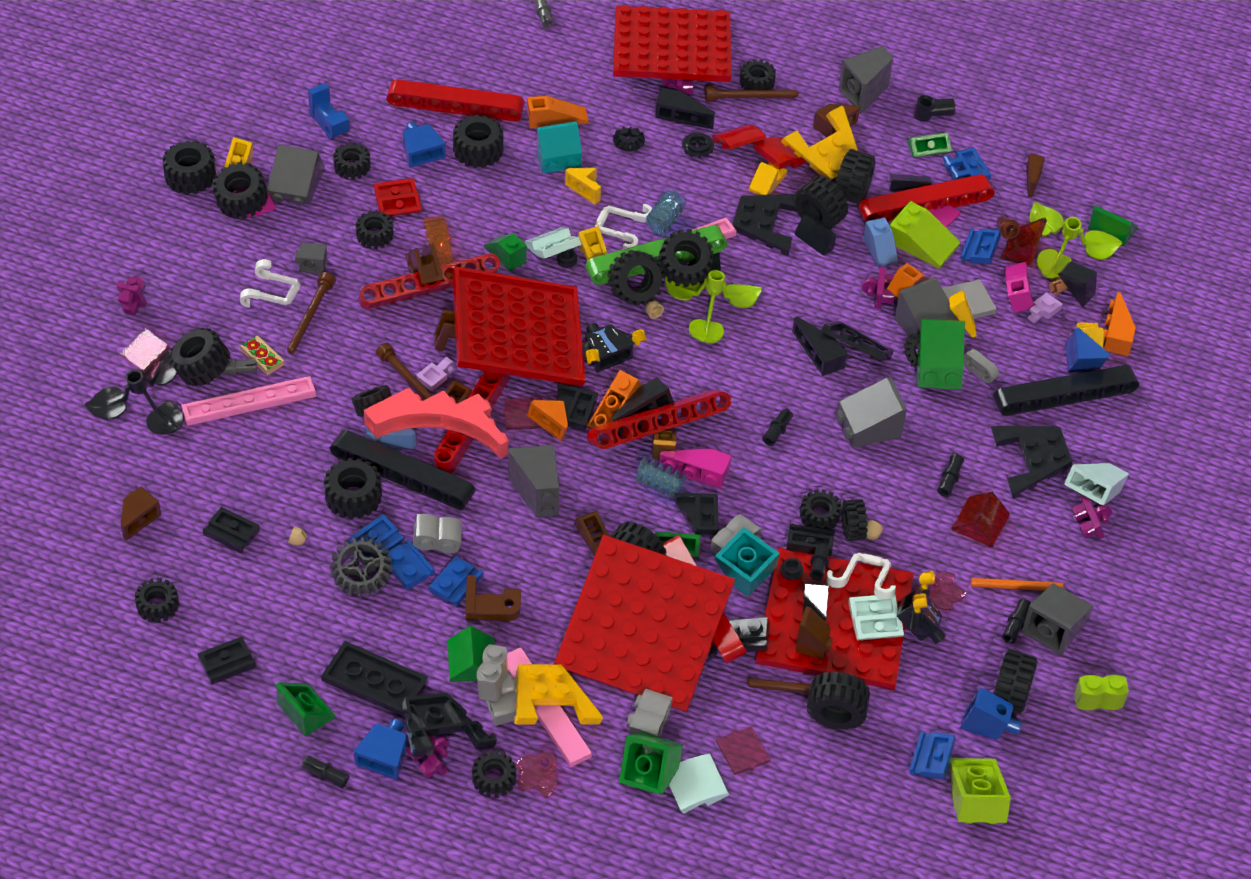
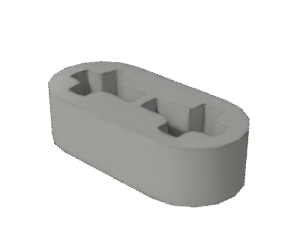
M971 349L964 354L965 367L983 382L989 384L999 377L997 367L977 350Z

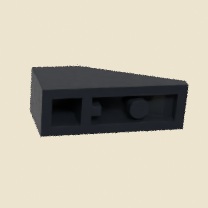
M661 88L656 103L655 118L713 130L715 112L681 91Z
M795 317L792 332L820 374L824 376L844 369L846 359L848 358L845 347H842L837 339L821 332L820 329L800 317Z
M656 377L639 387L611 420L616 421L674 402L669 388ZM622 427L618 429V436H621L623 433Z

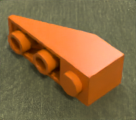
M550 96L527 97L529 128L577 122V124L589 123L586 107Z
M906 263L897 270L887 289L895 297L899 298L901 290L928 280L930 277L916 267Z
M1117 291L1115 300L1111 299L1108 309L1112 314H1107L1105 322L1108 330L1104 329V350L1129 356L1136 327L1121 292Z
M619 370L587 427L592 429L612 422L611 418L632 394L642 386V383L637 378Z

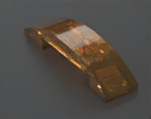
M444 216L423 218L428 245L434 244L440 266L453 263ZM449 272L444 273L447 279H453V274Z

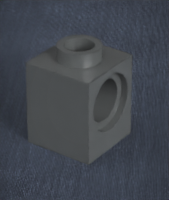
M301 242L300 251L296 250L295 263L299 265V272L315 274L325 272L327 245Z

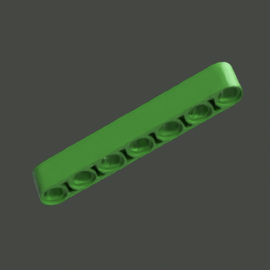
M717 225L692 231L694 234H696V231L701 233V238L704 236L707 238L706 243H711V251L714 254L723 251L727 247V240ZM666 238L591 258L585 265L586 270L595 285L606 284L608 281H611L607 277L608 273L612 271L609 267L611 264L614 265L616 263L614 259L616 257L620 258L621 253H629V250H638L648 253L658 260L659 252ZM678 251L674 254L679 263L695 259L687 251ZM642 266L632 268L627 278L645 273Z

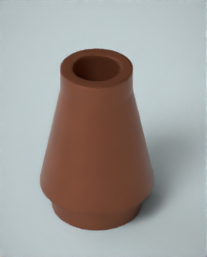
M1005 216L997 220L1000 233L1004 238L1012 239L1019 234L1020 225L1016 220Z

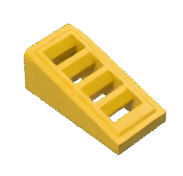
M961 290L949 297L950 309L959 321H965L966 331L974 338L977 336L975 321L966 295Z

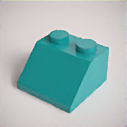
M577 122L537 128V159L542 174L582 167V149Z
M743 527L715 555V560L725 576L735 579L734 587L746 596H749L777 567L780 553Z

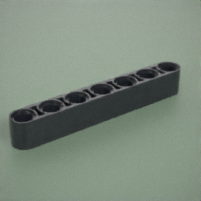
M1122 365L1003 387L994 392L993 398L1001 415L1010 416L1129 394L1136 391L1140 383L1130 365Z
M342 430L330 446V452L338 459L348 461L349 458H353V460L358 458L362 459V462L368 461L371 463V466L377 468V472L380 473L381 477L458 510H463L475 494V488L470 482L348 430Z

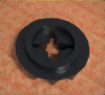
M623 126L621 130L617 129L613 135V143L620 150L636 151L645 143L644 133L640 132L639 128L632 129L631 126L629 128ZM627 136H631L629 142L627 141Z
M692 133L683 139L682 148L685 154H690L691 158L697 156L700 159L701 156L707 157L708 154L713 153L714 142L706 134Z

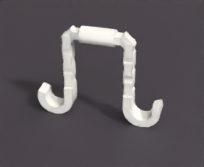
M643 204V212L646 214L633 213L607 206L601 211L595 227L599 226L600 232L603 234L621 238L632 243H625L623 249L638 246V238L635 235L602 226L609 213L645 223L652 219L653 210L647 204Z
M266 259L259 260L255 264V274L259 278L271 279L291 284L292 286L286 298L262 293L255 289H245L240 293V303L244 307L250 308L249 298L287 305L295 299L301 284L298 279L264 270L271 268V261Z
M865 553L854 554L842 577L835 578L833 577V571L829 570L827 572L828 585L834 588H841L847 584L857 561L883 566L875 583L874 594L880 599H891L895 595L896 585L891 586L889 589L881 588L886 574L891 567V562L882 557Z

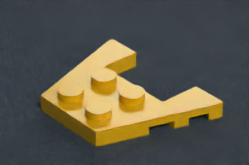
M843 106L834 109L826 115L836 133L813 146L808 147L798 130L781 140L782 144L791 147L795 151L794 154L799 158L803 157L809 162V166L818 174L830 180L837 178L845 154L850 149L858 151Z
M518 665L515 677V692L517 693L515 724H536L538 716L533 705L573 706L580 724L601 723L603 719L601 713L562 665Z

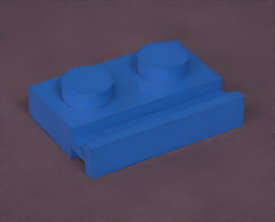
M971 228L961 254V261L965 262V260H968L971 263L991 264L1001 238L1000 230L980 229V231H975Z
M382 514L348 538V542L351 544L353 537H356L357 542H359L361 537L364 536L366 542L373 538L375 545L381 542L383 545L382 549L390 550L401 544L405 537ZM361 552L365 557L376 558L372 554Z
M409 539L406 540L405 544H399L388 550L389 554L387 556L392 558L390 563L393 567L392 574L406 590L425 581L426 577L435 575V569L417 548L413 546Z
M455 556L429 586V592L446 602L453 603L457 608L466 597L467 575H476V582L478 583L483 577V571L475 569V566Z
M921 731L909 769L911 776L919 774L921 777L945 780L956 743L955 735L934 732L925 734L924 731Z

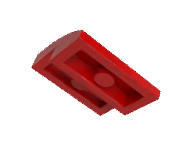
M750 124L712 135L714 143L721 142L723 150H730L767 139L763 131Z
M769 137L754 142L753 149L778 170L788 165L794 169L807 163L803 157L799 158L794 154L795 151L791 147L782 144L781 140L783 137Z
M414 178L374 183L373 188L380 214L384 212L385 216H396L422 212Z

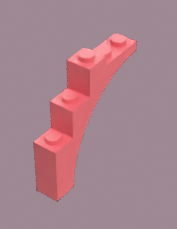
M407 388L364 410V424L376 439L389 433L409 428H442L460 432L478 440L489 447L499 458L508 455V437L505 433H501L498 430L494 420L491 418L492 408L490 403L479 394L457 404L454 398L449 397L445 391L422 401L418 394H414L410 388Z

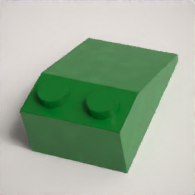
M921 319L916 372L918 387L962 390L965 321Z

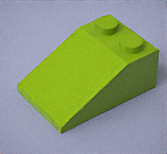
M911 201L889 225L893 232L895 247L938 269L943 266L960 245V241L929 210Z
M951 758L949 773L953 805L958 822L967 824L974 822L989 824L1007 823L1011 797L997 760Z

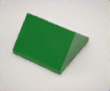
M1094 206L1088 229L1108 233L1122 241V245L1125 246L1139 225L1098 206Z
M469 626L447 640L450 682L477 681V671L483 663V652L489 644L495 645L494 637L473 626Z
M277 683L278 705L305 737L335 718L336 715L309 684Z

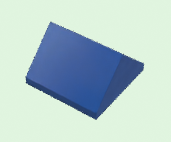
M1079 327L1075 329L1065 343L1068 372L1099 370L1110 357L1106 350Z

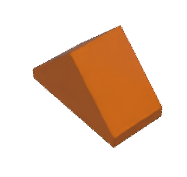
M533 400L527 417L562 441L568 427L564 401Z

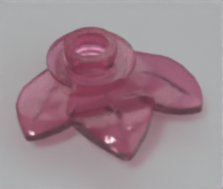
M939 572L935 576V583L928 584L929 588H933L930 589L929 598L939 609L951 611L953 603L961 601L966 596L964 590L953 584L955 573Z
M543 752L537 756L526 755L521 757L515 763L516 769L522 772L518 778V789L520 791H527L538 787L541 794L547 798L557 785L555 771L557 770L558 762L556 757L549 752ZM543 761H549V765L547 767L541 766V763Z

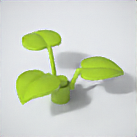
M1035 202L1031 209L1029 222L1036 234L1048 236L1051 232L1057 234L1062 230L1065 238L1059 253L1054 249H1045L1037 257V266L1046 278H1060L1058 273L1068 262L1072 261L1070 257L1062 255L1068 240L1076 239L1078 235L1082 245H1086V253L1097 260H1105L1111 257L1122 245V241L1102 231L1092 230L1083 236L1082 223L1076 217H1069L1063 222V217L1059 212L1038 202Z
M718 270L709 272L708 279L705 278L702 285L698 282L693 287L691 284L683 288V284H680L678 287L675 286L673 281L669 283L667 276L665 278L667 291L678 300H691L693 295L699 296L706 287L708 294L711 295L707 321L703 319L693 320L689 324V333L695 339L709 344L717 343L724 335L722 324L710 322L715 296H718L723 291L724 298H729L731 305L739 308H749L756 303L762 287L730 284L726 286V282H724L725 274Z

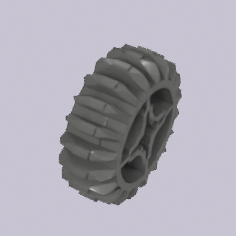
M364 536L361 537L359 542H357L356 537H353L351 544L345 540L343 542L345 548L337 546L338 554H332L334 562H330V568L333 569L330 574L332 578H335L334 584L336 586L340 585L341 592L348 589L347 593L350 597L354 592H356L359 599L364 592L367 597H370L371 590L378 594V586L385 588L386 583L384 580H390L391 575L389 572L393 571V567L390 565L392 558L387 556L389 554L388 549H382L383 545L381 542L375 545L373 538L366 542ZM361 552L372 554L376 558L365 557ZM354 554L353 561L346 563L347 566H343L345 561ZM359 559L361 561V564H363V567L365 568L363 569L364 575H362V572L358 567ZM376 568H379L377 574L368 580V575L376 571ZM346 576L358 577L361 582L352 581Z

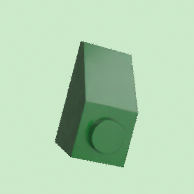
M514 233L500 235L484 245V248L490 254L496 255L500 263L509 271L526 263L527 245Z

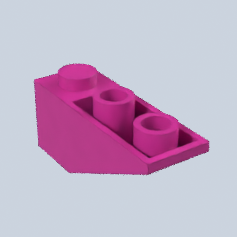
M1022 262L1006 266V285L1013 312L1031 309L1034 303L1027 263Z
M714 449L661 451L659 468L685 476L688 479L706 483L709 486L722 488L730 471L732 455Z

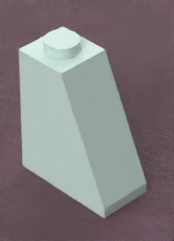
M1110 463L1074 464L1064 485L1104 506L1121 492L1129 473Z

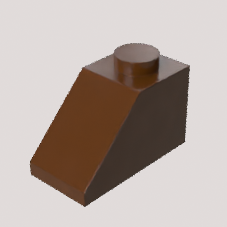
M828 104L816 111L813 127L824 136L829 137L836 133V130L826 117L829 112L843 106L851 127L858 122L860 107L856 105Z
M142 486L130 492L123 499L121 529L123 539L126 541L161 516L159 501Z
M807 606L799 626L795 652L823 659L825 651L830 652L833 638L829 637L831 627L812 608Z

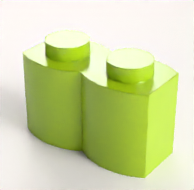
M1095 675L1080 677L1074 693L1076 707L1081 710H1096L1098 708L1118 710L1123 708L1129 693L1126 677L1120 675H1109L1103 678Z

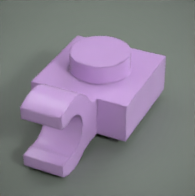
M1046 292L1033 302L1034 306L1030 309L1032 314L1027 319L1033 323L1037 322L1042 316L1049 319L1061 310L1063 304Z
M446 357L437 366L430 363L416 375L417 380L433 392L447 380V375L454 371V368L451 367L453 361Z

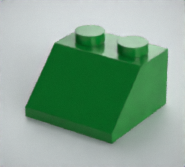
M643 733L627 735L619 783L662 795L679 769L683 744Z

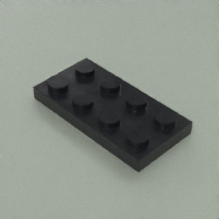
M344 641L321 675V681L405 718L402 705L405 697L420 696L428 684V677Z

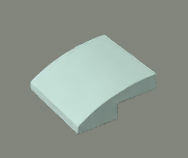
M558 228L526 240L525 244L535 255L545 259L581 245L579 237L571 236L569 228Z
M875 595L849 598L850 614L857 640L904 636L902 622L897 618L896 595L891 599H880Z
M710 754L680 762L679 769L669 784L683 814L703 803L709 806L729 796Z

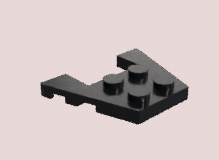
M794 194L741 196L732 225L737 233L754 241L758 239L766 243L767 247L771 249L775 247L781 250V254L788 256L793 237L772 232L779 209L797 212L793 201L795 196Z
M991 427L996 447L1015 442L1020 443L1029 473L1007 478L1013 499L1019 497L1020 493L1028 488L1029 490L1037 486L1038 482L1045 478L1049 480L1072 466V460L1061 427Z
M448 693L405 697L402 705L413 757L433 754L435 747L429 739L430 736L465 732L476 749L495 747L497 738L493 734L488 736L482 730L483 725L481 723L472 721L466 716L467 711Z

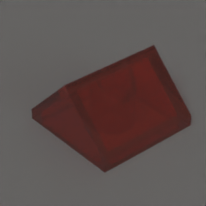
M1044 217L1020 226L1019 234L1015 238L1008 239L1001 256L1003 260L1017 264L1026 262L1027 267L1032 268L1043 239L1047 219Z
M994 492L969 496L951 530L993 548L1010 517V513Z

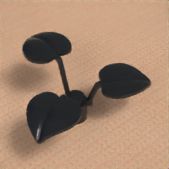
M165 349L152 357L143 366L141 371L138 369L129 371L125 377L127 385L124 386L125 395L117 387H107L99 391L90 401L85 403L88 411L102 419H114L126 411L124 402L128 400L129 391L138 395L144 394L154 410L146 419L148 429L160 435L177 432L183 425V414L180 408L172 402H164L157 408L146 390L147 384L153 386L155 383L163 386L170 383L176 377L177 372L169 362V351Z

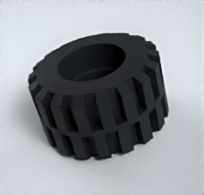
M475 115V117H466V119L460 120V123L455 125V129H453V153L460 163H465V166L484 168L486 165H494V162H498L500 157H502L503 128L499 122H495V119H489L488 116L479 117V115Z
M198 141L178 142L177 145H172L170 149L165 151L162 163L165 181L170 189H176L178 193L197 194L198 191L203 192L206 190L205 188L212 186L216 175L215 160L210 147H206V144H199Z
M850 149L845 154L837 175L836 184L843 191L847 201L859 204L865 199L874 175L876 165L874 155Z
M237 162V165L229 164L228 168L223 167L221 169L222 172H218L215 175L216 179H213L212 186L220 211L226 213L228 217L233 215L234 219H239V217L245 219L247 214L254 216L256 215L255 211L260 212L262 206H265L267 203L266 199H268L267 188L261 171H258L255 166L251 167L249 163L242 165V162ZM248 188L244 192L233 193L237 189Z
M823 176L812 178L794 194V207L797 210L798 216L802 219L803 215L807 213L829 230L841 222L849 212V206L843 191L839 189L836 183Z
M681 229L678 230L677 234L673 232L670 234V237L665 239L659 252L658 261L662 265V273L668 277L667 281L669 283L673 281L675 286L678 287L680 284H683V288L688 287L689 284L693 287L697 285L698 281L701 283L705 276H707L713 262L714 253L711 251V243H706L707 238L705 236L703 238L700 237L701 233L696 231V234H694L691 229H687V232ZM678 251H687L695 257L697 263L692 266L682 265L676 260L674 254Z
M629 250V253H621L620 258L616 257L614 259L616 263L610 265L609 268L612 271L607 276L611 279V281H608V284L613 288L611 290L613 294L617 295V298L634 305L648 304L649 300L654 301L656 299L655 295H660L662 292L659 290L660 286L664 287L665 284L662 282V279L665 278V274L661 272L663 270L662 265L658 264L659 261L652 257V255L642 251ZM642 266L645 270V281L641 287L632 290L627 284L628 273L632 268Z
M210 328L194 329L190 333L184 334L172 346V351L169 353V362L183 382L192 386H197L198 384L202 386L218 378L225 371V366L229 364L228 359L230 358L229 350L216 332Z
M349 458L345 462L343 460L338 461V465L333 464L331 470H327L326 477H324L325 500L328 508L332 509V513L335 515L339 513L341 518L346 516L348 519L354 520V517L361 519L365 514L367 516L371 515L372 510L376 511L378 504L381 503L382 496L381 476L377 472V468L371 466L370 462H362V459L358 458L357 460ZM349 487H359V488H361V489L355 490V491L345 490V489H347V488H349Z
M635 522L620 524L611 535L612 538L663 555L667 553L663 542L649 528Z
M1009 649L1005 653L993 694L1013 705L1012 712L1021 714L1026 705L1038 660L1035 656Z
M833 671L819 674L816 678H813L810 686L807 713L815 722L828 728L843 730L857 728V726L863 724L867 717L870 688L868 685H865L863 680L858 679L857 676L849 675V673Z

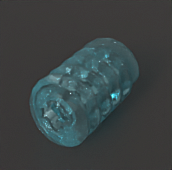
M666 191L647 215V225L654 233L665 235L679 217V214L682 213L683 207L686 204L682 195L675 191Z
M644 456L637 470V482L639 484L644 483L646 487L652 486L653 490H660L662 494L668 493L670 498H674V493H679L685 484L686 473L680 478L679 470L671 474V466H668L664 471V463L661 462L658 467H655L656 460L652 459L648 464V456Z

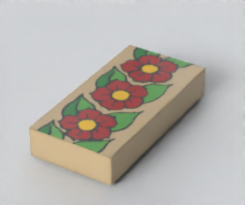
M258 335L240 346L241 351L250 360L256 359V366L267 376L284 366V360Z

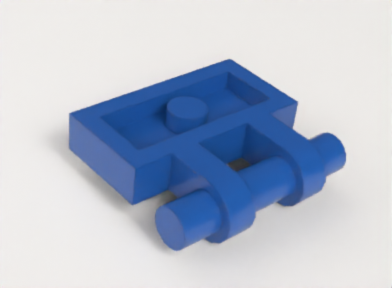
M974 147L957 151L953 159L949 155L943 157L944 167L948 172H951L952 180L982 174L986 175L988 180L991 179L990 171Z

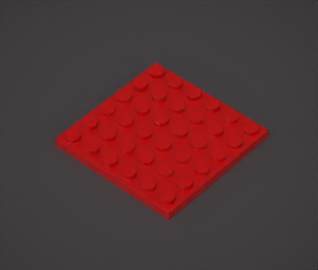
M628 5L616 6L613 76L731 82L730 11L691 10L686 8L671 9L667 7L651 8L647 6L631 7Z
M454 267L453 293L457 367L577 386L584 385L586 380L584 359L582 357V335L577 287Z
M603 535L554 665H562L568 672L637 696L639 694L643 695L645 689L673 697L671 707L687 713L734 587L735 579Z
M778 548V553H780L778 564L774 569L765 617H768L770 622L769 639L767 642L768 650L757 652L755 664L813 675L833 671L849 673V675L857 676L866 685L895 690L904 636L857 640L848 602L850 597L874 596L875 583L883 567L857 562L844 587H828L825 622L831 627L829 637L833 638L830 652L825 651L823 659L795 652L799 626L802 620L803 579H811V558L814 554ZM828 557L829 565L825 568V575L822 580L827 581V572L829 570L833 571V577H842L850 561ZM789 558L799 560L803 566V575L797 580H788L780 573L781 564ZM889 568L881 588L889 589L891 586L896 585L895 595L897 608L899 609L902 598L911 592L914 572Z

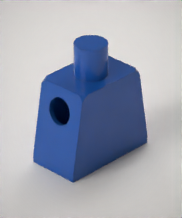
M411 122L406 126V130L402 133L403 147L409 168L446 158L445 142L429 124L418 126L416 122Z
M980 687L966 709L961 729L992 739H999L1004 730L1017 735L1022 721L1011 717L1013 710L1011 703Z
M392 719L388 727L380 724L374 725L354 751L355 765L397 780L407 749V735L402 733L404 724L399 720Z

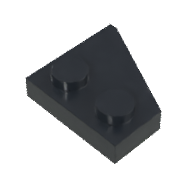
M558 383L559 401H564L568 427L585 431L597 403L598 393Z
M674 493V501L695 535H716L718 533V494Z

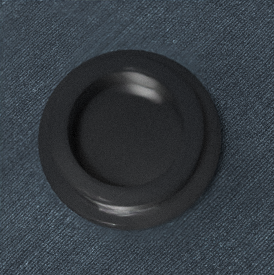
M571 249L557 255V263L563 268H572L577 264V255Z
M789 558L781 564L780 573L788 580H797L803 575V566L799 560Z

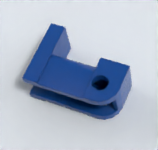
M324 83L309 89L310 116L316 120L326 136L332 139L349 132V118L342 110L337 111L330 103L329 86Z

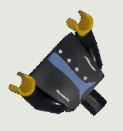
M591 323L586 328L588 333L585 335V343L582 345V357L588 364L592 363L596 373H599L632 359L633 345L638 346L640 341L647 340L645 332L640 329L629 334L611 324L600 328L597 323Z
M924 571L919 577L921 586L902 598L897 618L918 640L922 641L929 636L937 644L945 638L946 634L940 628L942 614L929 598L930 588L928 584L935 583L934 571Z

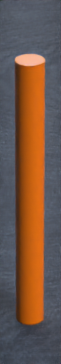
M971 578V587L1045 591L1054 583L1063 588V583Z

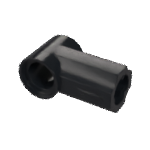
M922 95L917 100L914 116L917 120L926 122L931 119V116L954 115L955 101L954 99H933L931 96Z

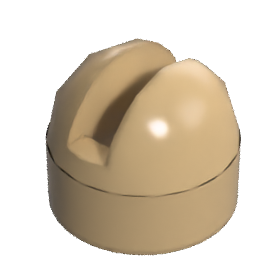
M656 300L649 301L645 306L646 313L652 319L660 317L664 311V307Z
M868 520L867 538L870 540L877 539L881 535L883 527L876 521Z
M294 526L288 543L295 546L303 545L307 539V534L303 529Z

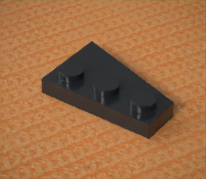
M842 321L826 323L821 332L869 354L876 361L888 360L894 352Z

